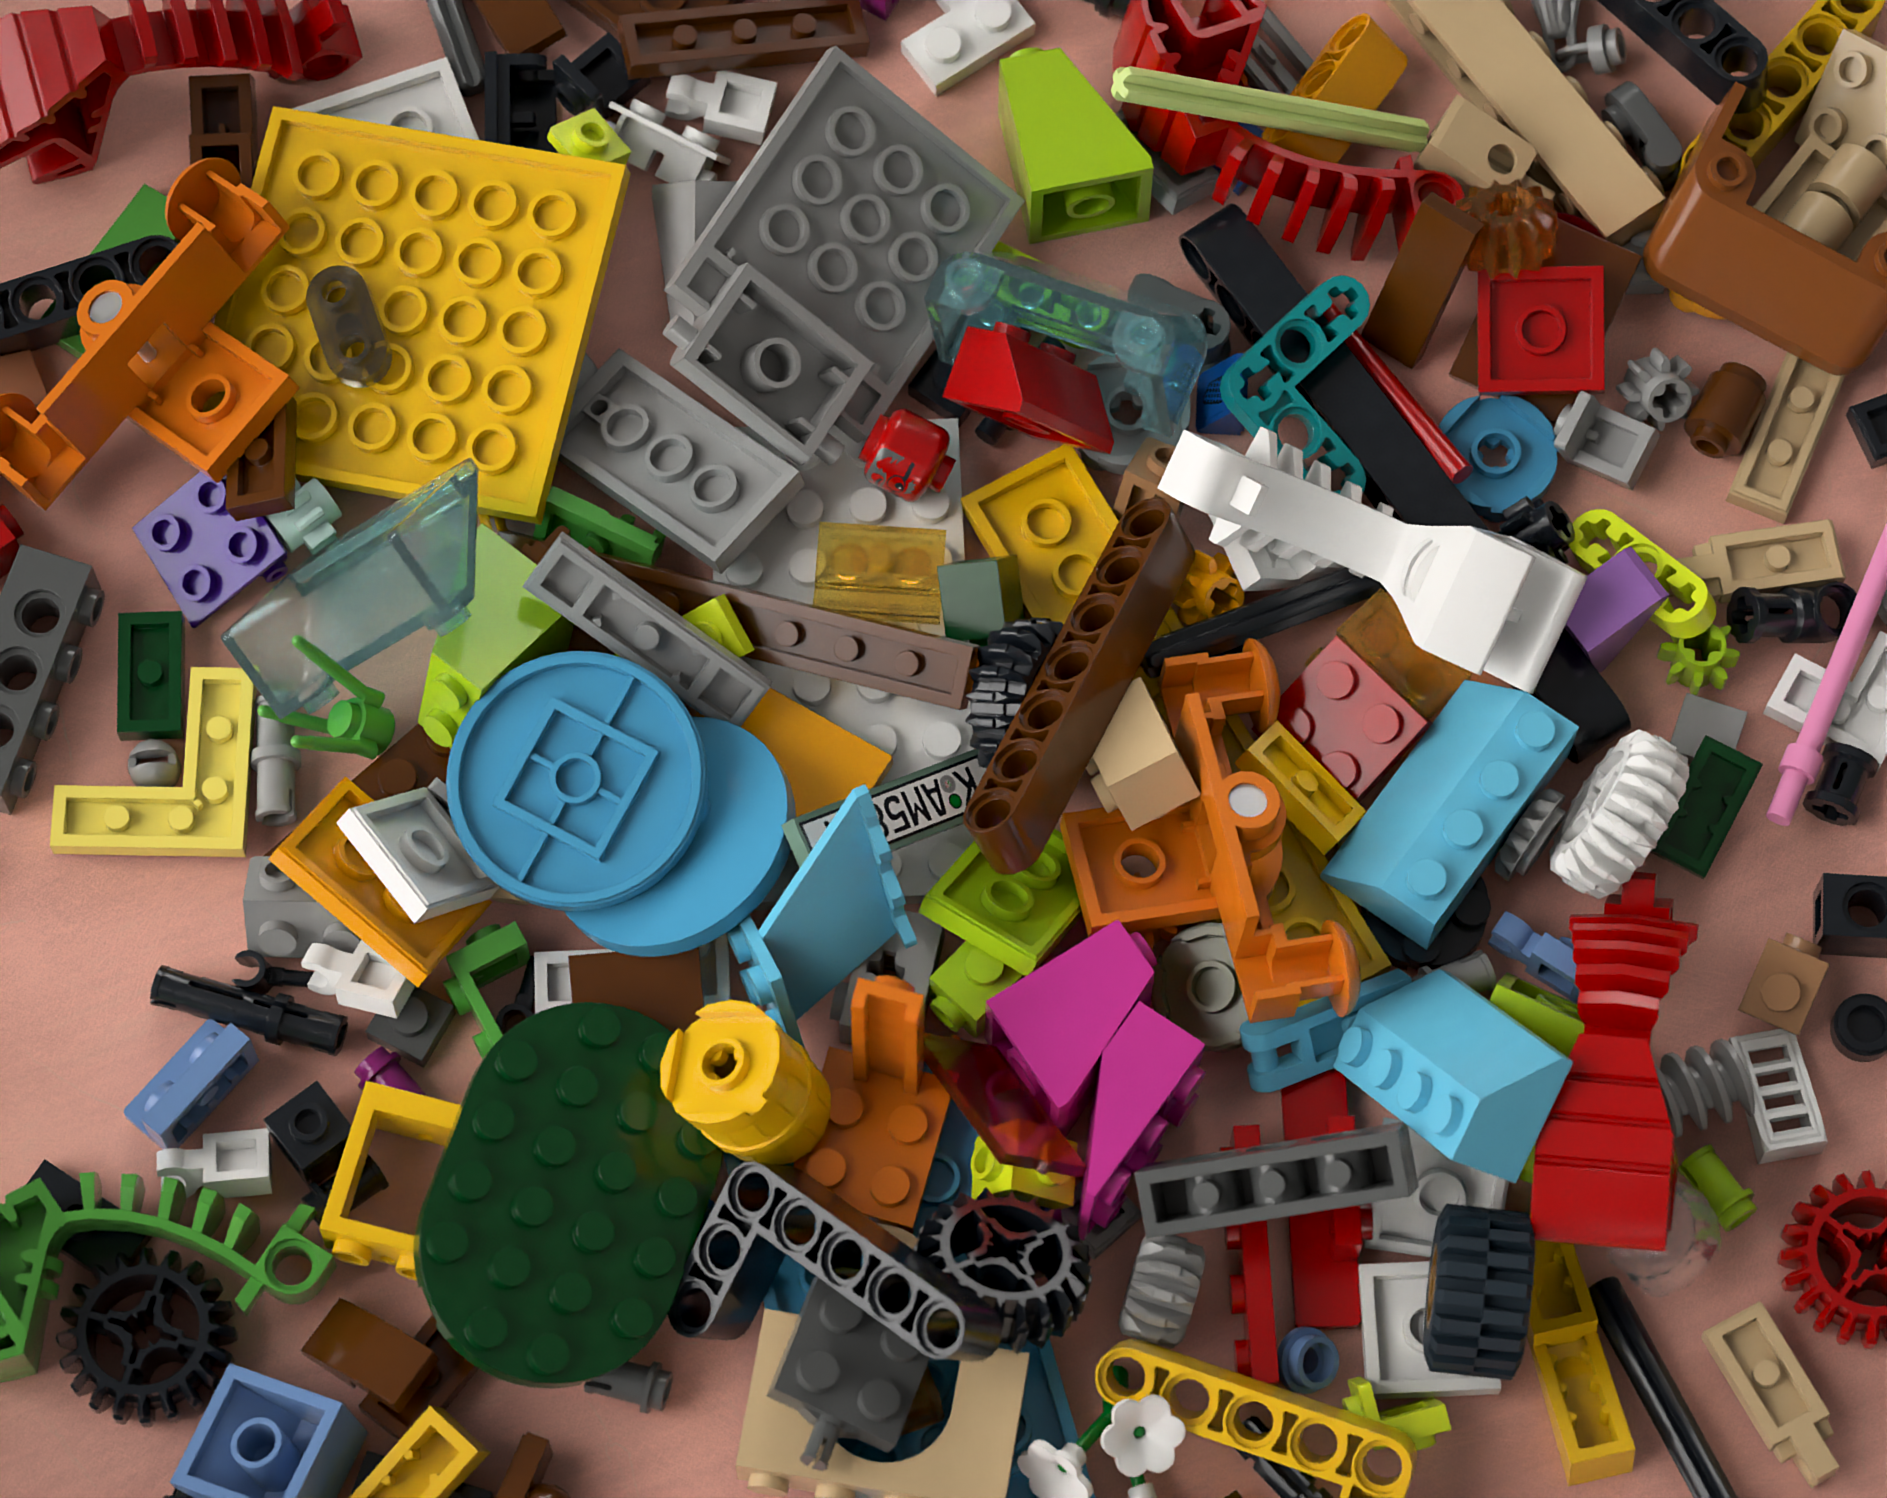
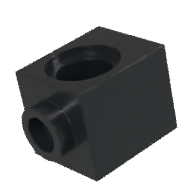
M1822 874L1813 892V943L1822 947L1820 954L1887 958L1886 876ZM1852 906L1869 908L1876 915L1878 925L1865 927L1857 924L1851 918L1848 908Z
M315 1081L263 1119L273 1142L307 1186L313 1182L320 1184L338 1170L352 1127L319 1082Z

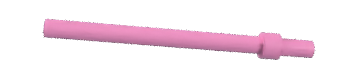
M1887 523L1797 741L1787 745L1778 767L1782 777L1766 813V817L1778 825H1790L1806 785H1811L1815 782L1824 760L1820 750L1887 590Z

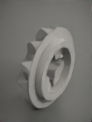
M1551 788L1539 792L1499 850V854L1495 859L1496 873L1508 882L1517 872L1522 876L1528 873L1554 836L1567 813L1560 808L1565 800V795Z

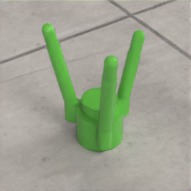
M295 635L292 638L294 647L357 697L337 702L331 709L328 719L268 705L258 707L257 712L259 716L333 736L295 735L290 740L291 745L295 748L351 753L371 760L375 759L387 749L395 732L393 713L389 709L381 707L385 699L384 692L367 687L317 646L310 643L303 636Z

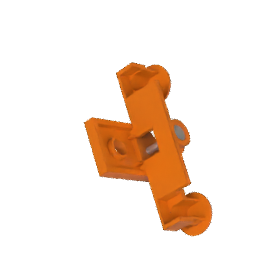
M217 157L205 158L188 166L174 181L166 199L165 218L170 232L180 240V243L143 285L126 284L120 280H106L93 286L83 296L77 309V321L80 326L81 341L86 351L37 408L32 400L22 394H0V476L3 475L19 492L45 511L125 419H128L206 476L219 483L227 474L228 468L238 457L240 458L245 453V449L251 442L258 438L274 419V416L300 389L288 374L210 322L290 229L288 223L268 200L241 183L239 172L231 162ZM219 392H225L222 402L215 409L203 412V407L211 396Z
M1248 638L1244 642L1242 653L1209 657L1208 652L1164 658L1158 680L1163 706L1171 734L1201 795L1169 811L1163 817L1152 820L1131 831L1119 808L1110 813H1107L1105 808L1101 807L1062 814L1060 829L1088 937L1119 919L1128 933L1222 919L1249 1023L1294 1017L1299 1001L1327 996L1339 1017L1349 1015L1357 1004L1361 986L1360 964L1353 941L1347 931L1333 920H1325L1323 922L1319 936L1287 940L1283 923L1274 924L1268 900L1277 884L1283 862L1281 837L1286 824V807L1277 787L1264 775L1252 771L1232 773L1222 738L1226 716L1249 713L1253 725L1259 733H1264L1275 723L1280 708V683L1275 663L1269 651L1258 640ZM1132 855L1143 856L1153 863L1156 872L1148 877H1135L1125 871L1121 861Z

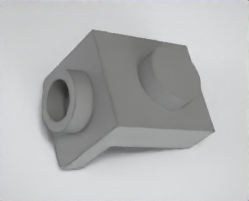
M1581 391L1574 404L1566 405L1556 421L1554 447L1566 462L1633 491L1661 435L1656 428L1602 406L1594 395Z

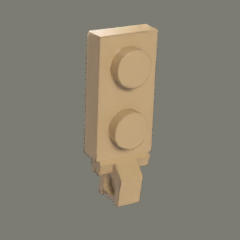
M1830 519L1710 536L1707 543L1693 546L1692 557L1676 559L1704 581L1714 601L1719 600V603L1730 602L1732 593L1739 587H1755L1759 593H1778L1784 587H1818L1836 581L1844 583L1846 579L1833 520ZM1670 588L1668 597H1673L1675 595Z
M1759 1301L1704 1331L1701 1336L1702 1341L1768 1450H1773L1774 1455L1781 1464L1793 1458L1794 1463L1811 1488L1833 1477L1840 1466L1824 1440L1834 1434L1827 1420L1830 1413L1763 1303Z

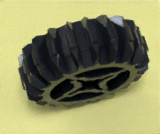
M1050 618L1016 619L1015 621L1004 622L1001 630L990 631L988 646L978 648L979 666L969 670L973 686L971 693L965 696L970 700L971 713L965 719V722L973 727L970 746L979 749L977 758L979 767L987 769L1063 627L1062 622H1054Z
M985 1187L977 1197V1200L960 1192L953 1205L940 1203L932 1219L925 1220L924 1226L919 1230L917 1243L913 1248L914 1251L989 1303L996 1310L1002 1323L1000 1343H1007L1016 1354L1025 1346L1026 1340L1043 1349L1051 1335L1063 1337L1065 1331L1070 1327L1071 1321H1077L1078 1315L1082 1313L1092 1281V1275L1090 1274L1091 1266L1089 1265L1090 1257L1088 1254L1089 1246L1080 1242L1078 1226L1062 1225L1061 1209L1047 1212L1041 1210L1038 1196L1027 1203L1016 1200L1013 1191L1008 1192L1004 1198H997ZM965 1253L967 1260L956 1264L954 1259ZM1046 1277L1048 1283L1038 1287L1035 1280ZM958 1320L956 1329L960 1331V1323Z
M144 1247L140 1253L139 1265L132 1266L126 1253L118 1252L115 1255L118 1271L108 1275L102 1265L94 1264L91 1271L98 1284L93 1289L82 1283L74 1284L72 1291L80 1302L83 1303L82 1307L71 1305L62 1307L60 1312L62 1319L76 1328L66 1329L56 1334V1342L61 1348L73 1350L60 1359V1366L66 1374L79 1373L70 1386L79 1397L93 1392L89 1406L97 1414L106 1411L114 1403L113 1419L116 1423L124 1425L130 1419L134 1409L138 1408L137 1414L143 1427L150 1428L155 1421V1409L163 1408L169 1422L177 1423L180 1420V1412L176 1404L186 1399L195 1411L201 1410L204 1403L196 1390L201 1385H204L209 1390L216 1391L221 1381L215 1372L211 1371L212 1367L226 1369L229 1363L234 1364L233 1355L219 1347L238 1341L236 1328L228 1324H222L235 1314L234 1307L230 1301H216L224 1288L217 1278L202 1282L205 1269L199 1261L188 1264L181 1271L182 1258L179 1252L170 1250L165 1255L161 1265L157 1266V1259L153 1249ZM145 1291L142 1301L133 1310L126 1312L111 1310L124 1298ZM173 1293L183 1297L196 1308L200 1323L198 1340L187 1338L183 1330L170 1326L174 1312L170 1306ZM155 1326L161 1338L154 1345L148 1340L149 1348L140 1349L133 1336L140 1330L147 1335L146 1327ZM97 1334L109 1337L112 1344L124 1348L121 1364L125 1372L121 1382L110 1377L100 1369L96 1356ZM168 1362L185 1364L171 1377L154 1384H149L154 1371L162 1364Z

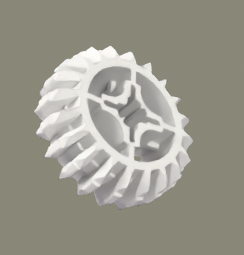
M1638 729L1620 738L1615 747L1609 748L1605 758L1600 763H1596L1592 774L1587 780L1583 781L1579 793L1571 800L1572 804L1561 823V827L1553 837L1554 845L1550 849V870L1562 877V882L1582 894L1587 893L1597 899H1601L1618 891L1621 884L1630 880L1637 867L1643 865L1646 856L1652 849L1656 848L1658 839L1668 829L1667 824L1672 815L1678 810L1679 799L1686 791V781L1689 778L1688 758L1676 751V746L1660 736L1651 735L1646 731Z

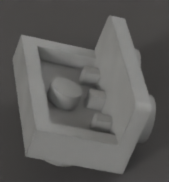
M254 856L250 859L243 896L248 950L256 951L263 957L304 958L312 943H322L343 952L354 953L362 939L269 861L270 856Z

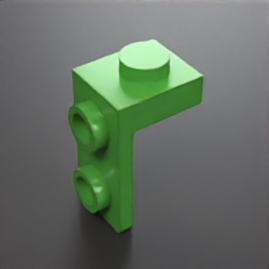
M516 921L502 928L499 924L486 926L473 933L466 940L467 946L446 956L452 977L443 981V985L459 1016L461 1017L471 1012L481 1032L473 1036L472 1039L482 1059L503 1034L478 989L523 967L531 958L527 941Z

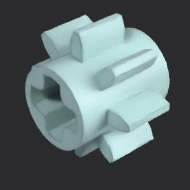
M295 478V509L265 515L281 543L289 552L292 553L305 544L310 553L314 555L337 538L335 535L337 532L331 523L340 518L342 513L331 495L316 478L311 479L303 486Z

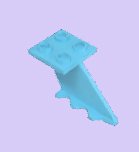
M865 784L852 789L759 930L749 915L733 929L726 932L739 964L748 962L749 967L739 971L750 1002L755 1006L765 1005L767 1011L764 1013L779 1024L783 1032L803 1047V1040L796 1022L803 1014L895 933H898L906 949L918 944L905 912L904 905H906L904 894L891 864V860H893L891 849L879 823L870 792Z

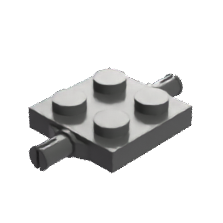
M816 1276L807 1293L767 1397L797 1410L814 1426L805 1450L801 1454L800 1461L806 1466L814 1461L812 1469L825 1471L828 1468V1462L838 1437L859 1439L887 1453L896 1446L930 1357L920 1352Z

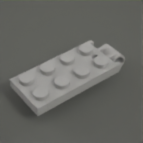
M620 348L599 369H597L594 362L585 353L558 460L712 569L722 574L804 487L805 482L800 471Z

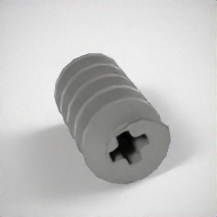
M1715 1040L1711 1044L1709 1054L1700 1046H1692L1686 1051L1684 1061L1678 1054L1667 1053L1661 1058L1660 1069L1655 1065L1672 1132L1675 1137L1682 1136L1683 1116L1690 1115L1697 1127L1702 1131L1708 1127V1109L1715 1108L1725 1124L1733 1120V1102L1739 1101L1750 1117L1755 1112L1754 1093L1749 1075L1739 1055L1727 1040Z

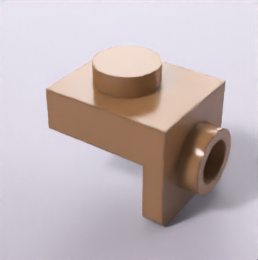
M1786 933L1782 943L1769 938L1738 1011L1799 1036L1830 966L1829 963L1818 959L1822 947L1790 933Z

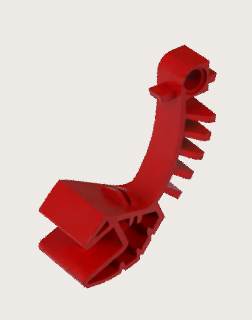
M127 0L129 15L110 19L92 5L57 8V11L43 9L20 11V14L8 13L0 18V169L26 156L33 184H42L93 170L98 160L113 98L120 86L133 75L179 68L219 67L267 72L268 76L275 80L281 75L286 79L295 81L298 79L321 81L336 77L363 58L349 7L346 4H342L341 0H302L290 10H288L285 0H226L225 7L222 0H196L195 9H187L185 0H162V10L147 12L144 0Z
M1130 0L1113 46V74L1119 67L1132 66L1248 87V79L1244 73V68L1267 4L1262 0H1205L1200 16L1190 18L1180 0ZM1123 102L1121 106L1130 129L1133 132H1138L1137 137L1154 152L1162 151L1160 157L1181 176L1214 164L1222 170L1211 198L1219 204H1225L1238 180L1258 189L1246 220L1259 226L1272 195L1292 201L1293 204L1283 230L1282 240L1294 243L1310 206L1326 209L1317 240L1316 252L1330 255L1345 225L1349 212L1358 213L1351 245V261L1365 260L1381 230L1386 214H1392L1398 251H1400L1422 201L1431 192H1434L1468 214L1465 194L1461 185L1444 172L1414 170L1411 155L1398 158L1394 169L1342 165L1316 160L1283 149L1252 134L1236 121Z
M1633 872L1630 880L1622 884V895H1608L1605 901L1604 914H1571L1569 917V930L1572 932V944L1574 945L1573 961L1577 965L1575 985L1581 991L1578 995L1577 1013L1584 1024V1032L1579 1034L1568 1057L1573 1061V1064L1535 1143L1530 1223L1535 1234V1240L1658 1252H1666L1668 1231H1672L1678 1179V1156L1650 1046L1652 1030L1659 1018L1660 1001L1669 992L1670 977L1679 970L1681 957L1688 952V946L1697 940L1699 924L1673 920L1674 899L1655 897L1657 873Z

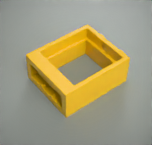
M366 1081L319 1227L325 1247L332 1249L331 1254L335 1258L357 1266H368L371 1260L395 1265V1271L398 1274L417 1281L413 1257V1235L347 1218L375 1130L379 1129L445 1146L460 1108L459 1104Z

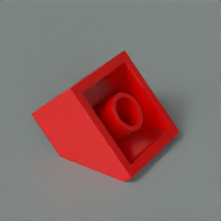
M995 322L993 331L967 326L945 387L943 398L1031 438L1111 454L1114 439L1097 376L1075 366L1076 355L1074 353L1047 343H1041L1040 348L1028 344L1031 333L1007 323Z

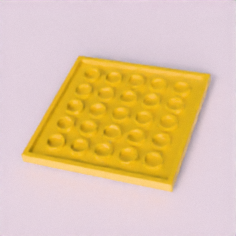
M273 106L251 190L268 200L288 223L290 229L216 314L214 324L288 374L300 387L293 396L297 401L295 472L297 481L308 482L316 478L323 486L541 525L546 508V499L549 496L631 175L625 164ZM219 392L211 396L205 403L203 412L215 409L222 402L225 392Z

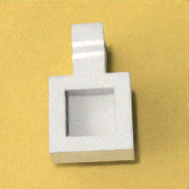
M725 70L717 71L714 84L697 80L685 74L672 75L666 93L668 102L665 114L668 117L684 121L704 117L703 132L762 146L776 97L777 82Z
M363 940L359 942L353 954L337 950L326 944L312 943L301 962L302 968L315 970L307 983L308 989L322 995L336 994L339 1005L392 1018H398L415 987L411 981Z
M268 1129L203 1134V1149L167 1148L158 1151L157 1176L161 1177V1189L164 1177L179 1179L184 1184L187 1198L192 1196L202 1186L217 1191L224 1198L272 1194V1152Z

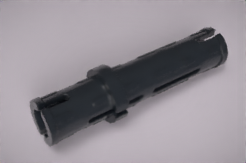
M165 965L160 966L151 987V1005L182 1011L207 1020L213 1019L225 1025L232 1023L238 1028L264 1035L265 1042L279 1046L285 1041L313 1048L317 1051L328 1053V1055L337 1056L342 1049L347 1034V1016L306 1007L305 1005L295 1003L294 996L279 993L276 997L259 994L227 983L184 973V971Z

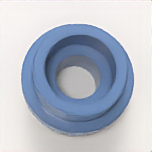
M1311 1327L1295 1328L1283 1338L1278 1347L1279 1379L1290 1391L1311 1394L1325 1388L1334 1380L1339 1368V1354L1335 1344L1322 1331Z

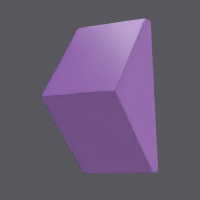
M1632 547L1623 549L1587 575L1588 578L1564 626L1598 672L1606 669L1669 596Z

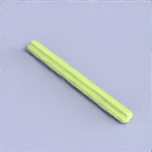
M1132 66L1119 67L1113 74L1114 83L1111 93L1117 101L1410 153L1413 151L1421 152L1428 144L1427 135L1430 128L1424 119Z

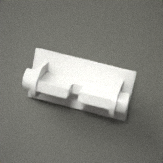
M633 98L629 108L612 101L609 103L608 107L622 113L617 124L612 121L607 123L632 151L627 162L647 171L656 152L664 154L655 176L668 183L692 180L717 181V174L710 171L714 162L718 161L730 165L732 161L715 152L720 142L719 140L689 125L686 126L682 135L663 126L662 123L667 114L642 101Z

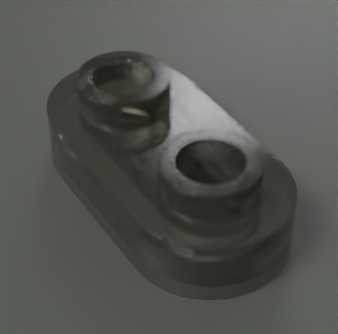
M338 265L323 269L311 280L306 293V303L327 365L338 380L353 388L372 386L387 374L392 362L391 346L372 291L363 277L350 267ZM340 287L346 288L345 295L340 301L335 303L328 302V296L332 290ZM357 342L364 343V350L359 356L354 358L346 357L347 350L352 344Z

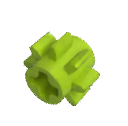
M1711 624L1702 634L1687 639L1676 638L1670 635L1673 642L1661 643L1657 653L1658 659L1671 662V669L1665 682L1670 685L1678 681L1680 684L1689 687L1690 693L1696 696L1701 687L1710 683L1715 688L1722 690L1728 679L1724 668L1735 667L1740 657V651L1726 648V640L1731 627L1727 625L1719 629L1714 624ZM1692 649L1702 650L1701 656L1705 661L1695 660V652Z

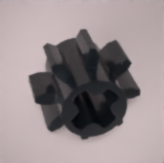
M1526 496L1502 511L1506 522L1499 525L1500 531L1497 532L1498 534L1515 537L1565 564L1569 562L1564 552L1570 549L1568 544L1574 541L1575 531L1570 518L1557 503L1553 501L1544 503L1542 499L1532 503Z

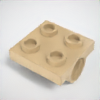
M1842 29L1793 140L1794 142L1803 145L1811 133H1813L1836 151L1843 144L1859 145L1876 155L1887 168L1886 45L1854 29Z
M1811 133L1753 207L1856 261L1862 248L1872 237L1879 233L1887 232V168L1876 155L1859 145L1843 144L1836 151Z

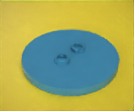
M569 651L542 656L516 667L495 681L484 696L472 705L456 733L450 751L446 779L447 802L455 831L463 847L477 866L498 886L519 899L544 908L561 911H587L613 906L632 899L655 885L674 868L691 845L700 827L707 801L709 775L707 757L699 730L687 708L665 682L642 666L618 656L593 651Z
M692 717L704 744L709 775L707 801L700 827L691 845L674 868L645 892L622 903L601 909L564 911L577 928L588 938L612 951L640 957H658L689 951L705 945L733 929L748 917L771 891L780 877L791 851L781 825L796 817L795 800L788 777L779 762L757 737L742 727L715 718Z

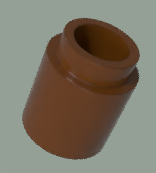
M1726 362L1722 364L1719 371L1712 372L1684 423L1685 432L1691 438V445L1700 453L1711 458H1722L1724 455L1733 456L1739 454L1766 403L1764 391L1767 384L1764 378L1752 368L1736 362Z

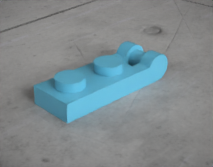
M1397 968L1361 982L1357 1004L1353 1011L1345 1017H1339L1335 1013L1327 996L1297 1007L1294 1017L1249 1023V1020L1245 1021L1239 1030L1244 1050L1251 1053L1252 1062L1248 1065L1247 1072L1252 1090L1262 1093L1277 1091L1333 1069L1334 1062L1338 1056L1340 1040L1346 1030L1352 1026L1359 1009L1411 983V977ZM1290 1043L1292 1052L1278 1057L1276 1048Z

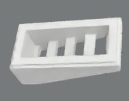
M1774 1029L1730 1037L1728 1042L1733 1046L1744 1063L1753 1088L1755 1112L1752 1117L1746 1111L1745 1113L1757 1163L1763 1164L1822 1153L1828 1140L1796 1035L1783 1029ZM1782 1047L1784 1059L1752 1064L1749 1056L1750 1052ZM1788 1072L1789 1082L1761 1087L1758 1085L1756 1077ZM1789 1095L1794 1096L1795 1105L1767 1110L1763 1101ZM1799 1118L1801 1128L1773 1133L1771 1123Z

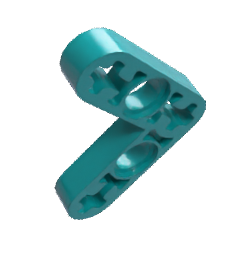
M1342 275L1334 276L1314 288L1235 361L1222 376L1220 393L1226 407L1253 438H1255L1260 426L1277 433V457L1283 447L1278 436L1279 423L1285 417H1293L1300 420L1305 425L1308 433L1307 444L1302 450L1303 460L1315 454L1322 445L1327 453L1317 458V460L1331 467V472L1338 468L1344 472L1346 477L1341 482L1342 488L1347 480L1362 487L1363 493L1366 475L1362 464L1295 388L1303 378L1361 326L1368 316L1370 301L1364 286L1356 279ZM1344 294L1350 302L1344 309L1346 315H1339L1321 329L1313 320L1321 316L1331 306L1332 300L1330 296L1335 298ZM1293 329L1300 331L1306 336L1310 345V353L1305 362L1295 363L1283 355L1280 348V340L1285 330ZM1262 351L1264 353L1265 358L1260 355ZM1269 364L1277 373L1270 376L1259 386L1258 393L1263 399L1256 395L1249 399L1244 398L1240 390L1245 382L1240 374L1245 378H1250ZM1281 375H1283L1284 377H1286V381H1285V382L1283 381V378H1282ZM1311 466L1307 467V469H1305V468L1303 467V479H1304V480H1305V478H1306V476H1307V474H1308V472H1309ZM1336 490L1334 492L1340 494L1341 490Z

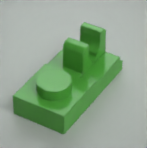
M555 486L550 488L546 499L542 524H536L533 533L535 537L546 539L557 527L565 526L571 531V538L586 549L591 546L596 552L653 566L662 553L666 538L657 529L653 534H650L633 526L635 517L632 515L624 514L620 519L608 514L609 511Z

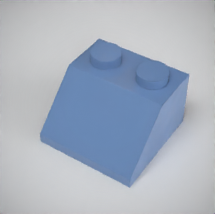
M229 1363L170 1483L193 1498H337L368 1435V1431L342 1402Z

